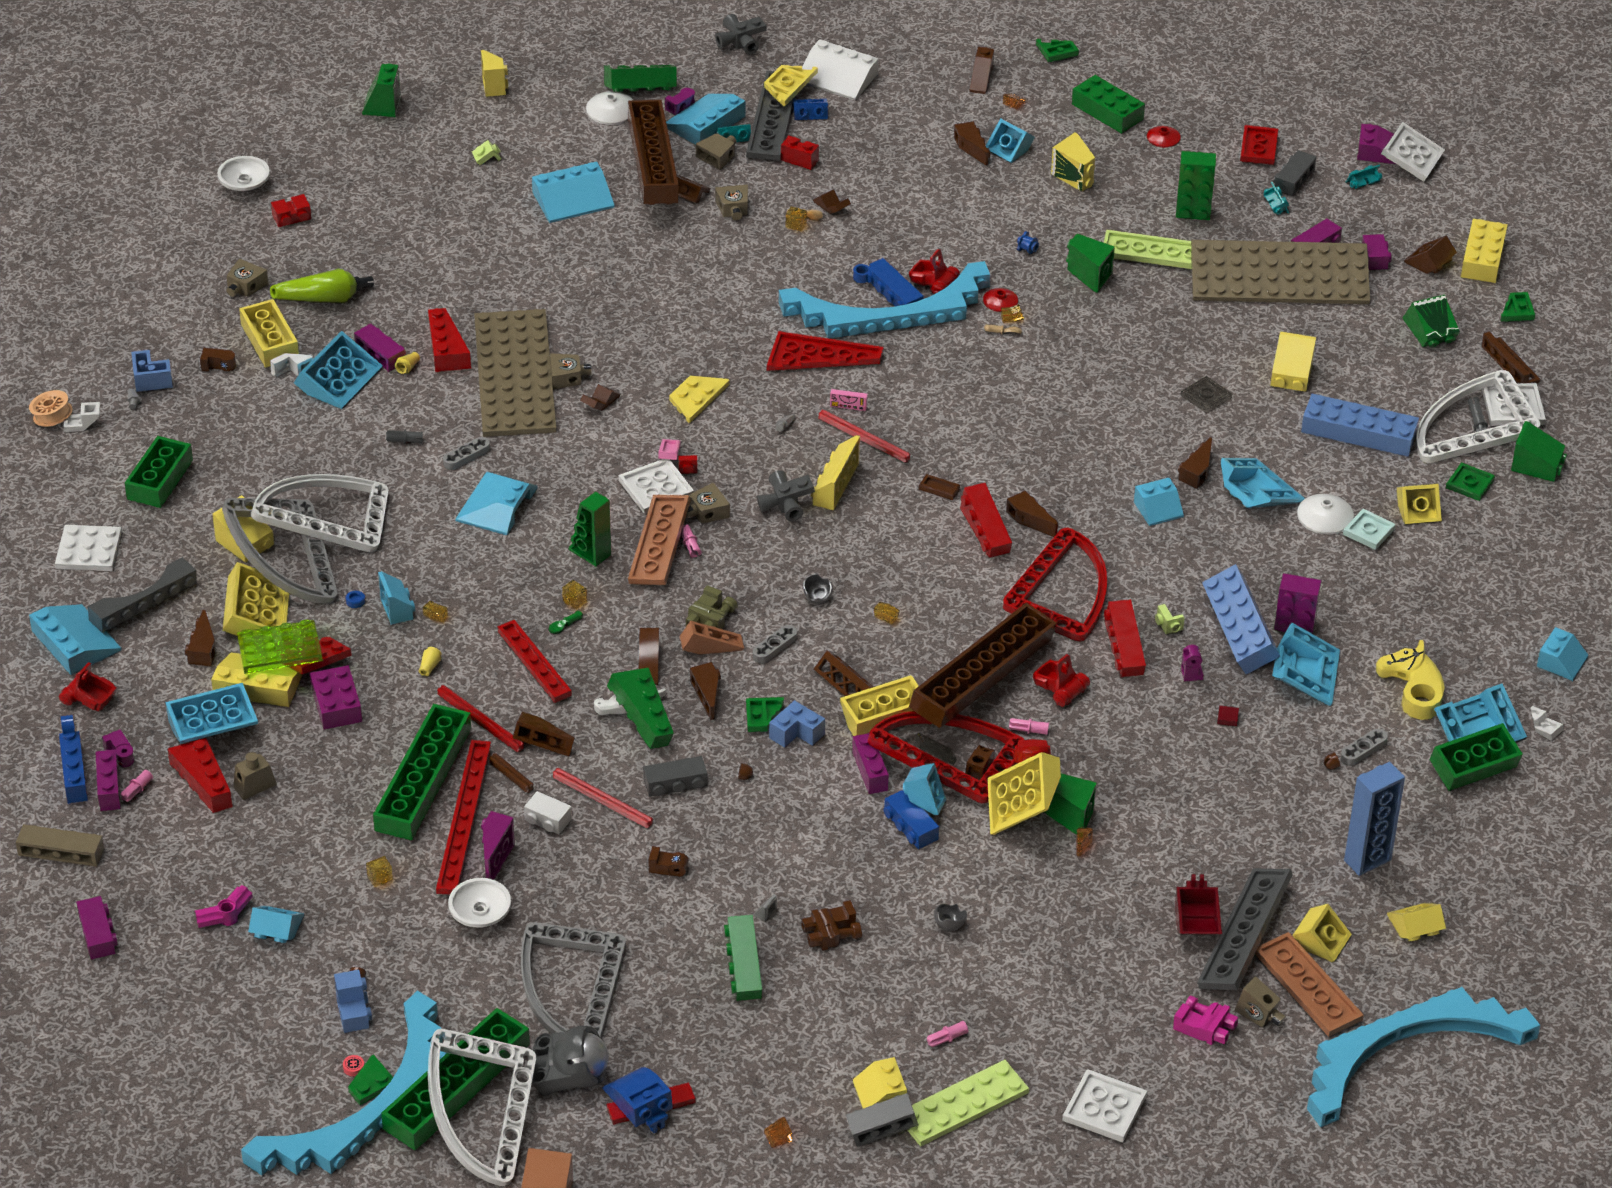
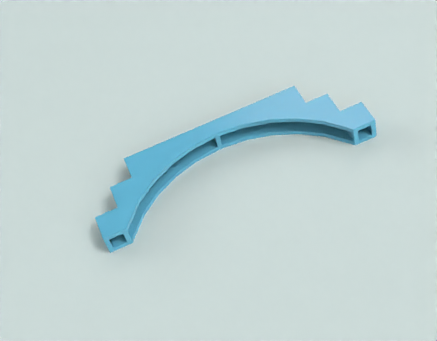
M985 261L968 263L959 277L945 289L928 298L896 307L858 308L838 305L815 298L798 288L779 290V306L783 317L801 314L805 328L823 325L828 339L966 319L967 305L978 303V289L990 287V273Z
M1463 987L1450 990L1443 995L1432 997L1428 1001L1415 1004L1403 1011H1397L1391 1016L1380 1018L1371 1024L1360 1026L1356 1030L1343 1033L1334 1039L1325 1040L1319 1044L1316 1058L1322 1066L1313 1071L1312 1084L1317 1091L1309 1096L1307 1110L1320 1127L1339 1120L1342 1096L1351 1077L1368 1058L1378 1050L1397 1040L1421 1033L1468 1031L1491 1035L1522 1045L1538 1038L1540 1024L1527 1008L1515 1010L1507 1014L1494 997L1482 1000L1476 1004Z
M416 991L403 1003L408 1028L407 1047L402 1063L392 1081L377 1098L344 1120L312 1132L289 1136H256L241 1149L243 1163L260 1175H264L268 1170H272L277 1162L296 1175L300 1171L307 1169L311 1161L330 1174L336 1169H340L351 1155L357 1154L360 1147L364 1143L371 1141L375 1133L383 1128L381 1112L428 1071L431 1039L436 1030L442 1029L433 1023L438 1016L437 1002ZM440 1036L439 1042L442 1043L443 1037ZM440 1051V1059L446 1054V1052Z

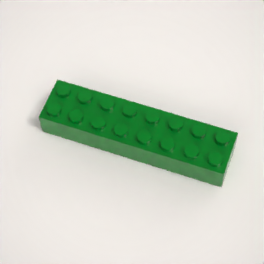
M433 703L373 813L374 831L413 840L471 731L470 712Z
M498 1008L493 1010L468 1033L469 1035L525 1048L530 1045L529 1028ZM460 1040L457 1046L461 1049L468 1048V1043ZM480 1045L478 1047L480 1053H489L487 1046ZM506 1050L499 1052V1055L504 1059L510 1057V1053ZM446 1053L439 1060V1078L442 1100L448 1119L457 1113L506 1066ZM428 1071L381 1112L383 1130L414 1151L439 1129L430 1102Z

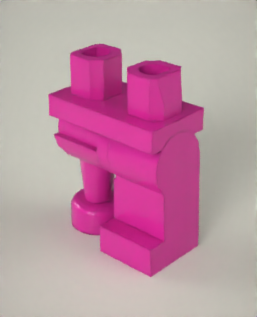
M1190 995L1186 1003H1183L1174 1015L1173 1029L1198 1040L1206 1041L1210 1045L1214 1041L1225 1044L1229 1038L1230 1031L1223 1028L1235 1030L1239 1017L1230 1013V1006L1225 1004L1222 1006L1216 1002L1206 1006L1198 1003V998Z

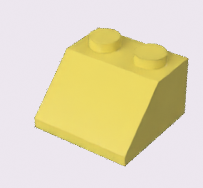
M481 50L485 96L506 95L505 89H508V79H505V75H508L507 65L503 64V58Z
M1439 484L1397 487L1398 507L1404 524L1442 521Z
M1421 903L1387 913L1399 936L1408 939V941L1421 939L1420 935L1427 934V936L1440 934L1439 930L1446 929L1441 904Z
M1325 904L1310 908L1294 932L1293 937L1305 951L1334 962L1352 934L1330 905Z
M895 1057L874 1061L853 1079L862 1108L907 1093V1088Z

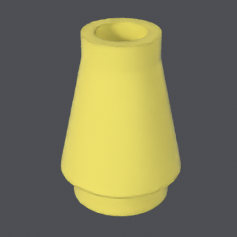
M412 352L411 354L399 357L395 363L396 370L401 374L409 373L420 360L419 354Z
M428 647L424 650L418 670L421 675L429 676L431 671L441 661L442 653L435 647Z

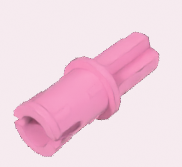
M683 525L681 535L683 544L687 547L690 557L700 556L702 551L697 544V537L693 535L689 525Z
M1010 719V730L1028 732L1027 734L1038 733L1048 735V722L1032 721V719Z
M144 770L136 779H132L129 785L120 793L121 799L129 802L135 795L143 792L144 787L153 780L151 772Z
M960 1021L950 1027L944 1026L941 1031L927 1037L928 1045L936 1047L947 1041L951 1043L953 1039L968 1034V1027L964 1021Z

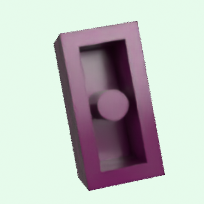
M1384 234L1363 235L1362 243L1367 244L1368 270L1388 269L1392 256L1391 252H1388V241H1385Z

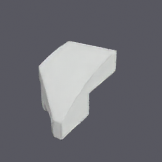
M1534 706L1531 707L1535 732L1552 741L1563 731V724L1547 718L1546 711Z

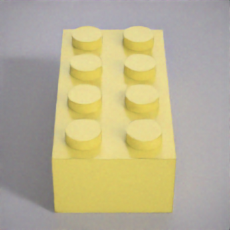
M1482 219L1472 220L1461 277L1496 283L1508 224Z
M274 299L239 308L241 326L265 368L271 366L270 360L284 353L299 354L298 341Z

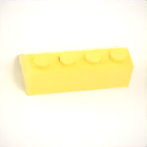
M856 435L839 444L835 451H832L829 463L825 464L824 472L822 475H819L816 487L814 486L815 492L811 493L813 505L830 510L835 509L859 464L860 436Z
M912 675L840 698L847 726L853 736L870 733V730L877 723L892 715L913 711L909 708L913 691L918 687V684Z

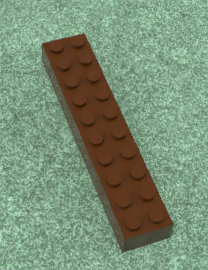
M629 100L628 123L643 204L678 203L679 184L662 100Z
M1025 603L913 691L909 708L938 728L943 727L1051 641L1057 623L1028 603Z

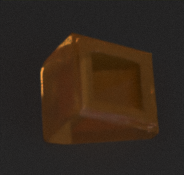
M1012 93L1003 95V104L1018 109L1026 100Z
M1092 828L1077 829V856H1081L1091 844Z
M785 1117L778 1119L764 1129L771 1148L792 1142V1131Z

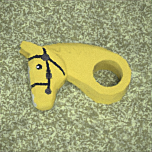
M1419 640L1418 646L1415 649L1404 648L1378 659L1376 673L1379 677H1397L1408 681L1403 690L1401 702L1405 713L1410 717L1420 720L1431 719L1437 715L1434 708L1441 706L1445 686L1437 666L1425 654L1423 640ZM1416 697H1423V698H1426V699H1428V700H1430V701H1426V702H1425V701H1419V700H1416L1415 698H1416Z

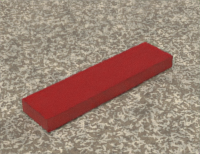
M689 1082L669 1087L672 1094L673 1109L696 1103V1098ZM614 1102L606 1104L613 1125L630 1121Z

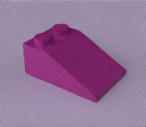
M1361 124L1357 160L1396 164L1381 154L1394 134L1378 125Z
M490 811L487 818L483 819L481 829L483 830L482 843L484 844L486 878L494 880L515 845L513 817Z

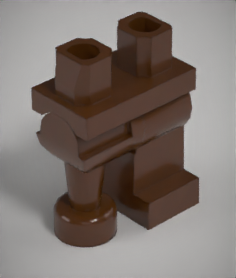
M851 900L843 902V906L832 909L823 908L819 911L818 909L811 910V917L801 919V927L804 933L814 931V933L807 934L809 946H820L822 951L828 950V947H837L840 939L850 936L853 939L862 938L861 925L859 922H856V911Z

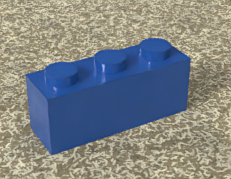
M903 790L885 798L883 809L885 816L895 823L896 828L906 835L909 843L914 844L919 850L939 840V826L923 808L910 802L908 795H905Z

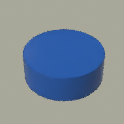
M361 591L349 592L346 595L347 606L351 608L362 607L365 604L364 593Z

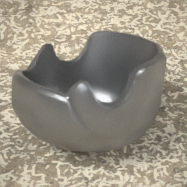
M818 573L809 575L803 582L804 595L812 603L823 604L832 596L833 587L829 579L821 577Z
M942 903L935 908L934 918L943 930L955 931L966 921L967 911H960L958 904L949 905Z

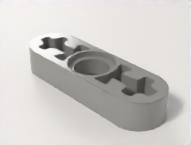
M478 437L443 456V466L448 470H455L490 451L489 439ZM464 452H470L471 454H470V455H463L462 453H464Z
M791 625L781 627L753 648V660L760 664L771 660L797 640V629ZM771 643H779L780 645L774 647V646H771L770 644H771Z
M1373 729L1349 744L1341 751V762L1345 765L1353 766L1387 744V732L1383 729ZM1366 745L1369 747V749L1364 750L1361 749L1359 746Z

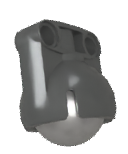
M582 1025L564 1032L554 1034L543 1033L536 1038L533 1046L536 1062L532 1084L540 1095L547 1096L553 1092L577 1087H594L604 1080L608 1064V1050L593 1027Z

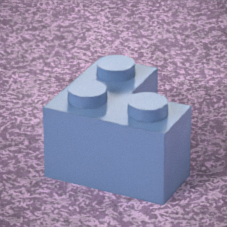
M150 350L131 352L136 392L173 388L169 359L151 361Z
M795 700L769 722V738L783 747H786L796 737L813 746L825 735V718Z
M359 970L334 974L336 999L344 1033L368 1029L369 1020H372L370 1007L366 1008L365 1005L368 1004L367 992L364 991L367 990L365 977L361 978Z

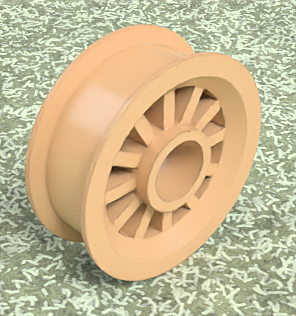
M60 390L44 392L35 397L29 405L30 412L34 414L33 420L35 424L42 427L54 426L65 421L73 410L71 404L68 403V395Z

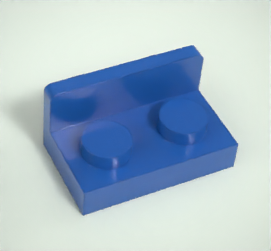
M827 99L793 100L795 120L828 119Z

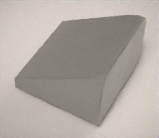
M773 894L753 915L763 921H767L777 910V895Z

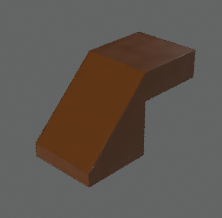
M834 189L813 199L814 203L829 214H833L851 204L849 198L839 201Z
M598 384L592 397L583 394L580 401L603 411L619 398L621 394Z

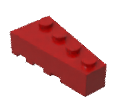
M428 309L435 372L471 369L470 351L447 309Z
M986 483L964 487L960 509L978 538L983 552H986L989 558L1010 553L1012 541Z
M1131 599L1108 602L1107 609L1104 610V622L1111 642L1112 653L1115 656L1116 670L1119 671L1121 677L1144 675L1146 663Z
M206 737L167 749L170 766L178 771L179 776L188 782L189 787L197 792L199 798L213 813L233 807L231 791Z

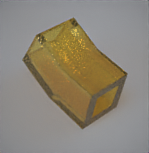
M1020 305L1001 308L1002 322L1010 323L1023 320L1024 317Z
M430 600L423 606V615L433 621L444 623L448 616V608Z
M879 602L874 607L875 618L884 620L889 624H893L899 616L900 610L890 604Z

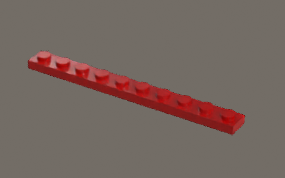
M471 740L436 886V894L450 895L453 889L460 884L490 755V741Z

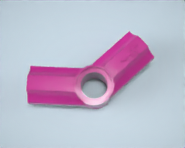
M243 885L237 886L227 899H223L218 903V906L195 910L198 928L220 923L225 926L235 924L238 920V914L253 898L252 892Z

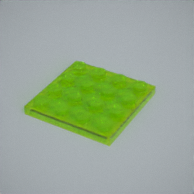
M305 619L297 623H282L279 626H263L261 629H245L237 632L244 674L323 661L314 620Z

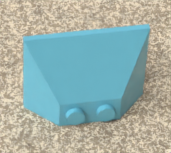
M1257 458L1221 459L1224 487L1230 491L1232 496L1240 499L1247 508L1301 503L1305 499Z
M486 472L455 520L508 535L515 524L514 513L524 498L531 499L538 486Z
M1291 623L1277 647L1280 657L1275 659L1272 676L1331 706L1340 649Z
M1503 684L1485 689L1479 695L1454 704L1449 702L1434 708L1449 741L1501 723L1505 725L1515 742L1527 737Z

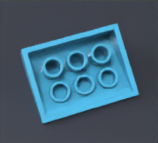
M707 94L666 121L667 129L696 145L697 142L716 134L717 128L732 126L746 116V101L734 94Z
M598 162L573 166L532 177V192L549 223L615 207Z
M341 331L299 373L294 384L307 395L342 409L383 365Z
M82 604L44 607L29 615L32 632L70 675L82 670L88 662L95 664L122 650L107 631L102 633L89 621L88 610Z
M243 683L165 702L169 724L180 744L258 724V719Z

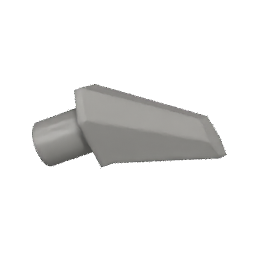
M129 388L127 400L130 403L129 408L134 410L137 404L141 402V399L134 389Z
M795 414L779 419L775 424L777 431H784L796 418Z

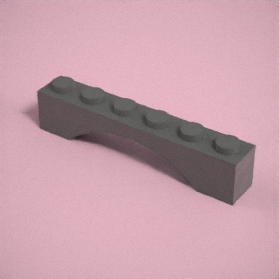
M182 557L168 564L160 579L146 590L126 597L103 598L89 605L88 619L102 633L112 629L118 624L192 587L197 583L196 569Z

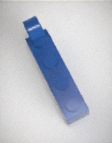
M884 258L870 263L869 266L858 264L853 268V279L855 282L871 283L877 292L883 294L886 300L895 307L924 299V296Z
M73 715L61 716L63 733L59 734L67 803L88 801L80 733L75 731Z

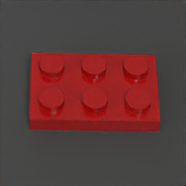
M1245 125L1240 161L1274 165L1278 128Z
M323 637L317 642L307 643L301 648L291 649L287 653L280 655L283 664L302 675L352 656L349 647L331 637Z

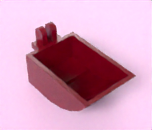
M1191 874V880L1186 881V887H1176L1175 913L1178 934L1222 935L1218 887H1207V881H1204V874H1199V881H1196V874Z

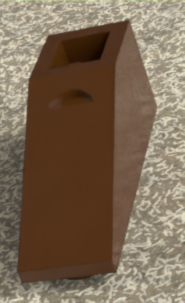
M974 121L954 124V139L958 147L984 165H988L990 150L986 148L985 139L981 137L980 129L976 127Z
M1211 437L1202 442L1199 448L1192 452L1185 462L1179 465L1178 480L1196 489L1207 480L1212 446Z
M1023 491L1007 498L1006 512L1017 523L1052 537L1057 534V520L1052 518L1046 509L1036 502L1033 496Z
M202 610L200 618L197 617L195 631L191 632L190 643L185 647V656L188 657V664L211 667L216 655L215 639L206 611Z

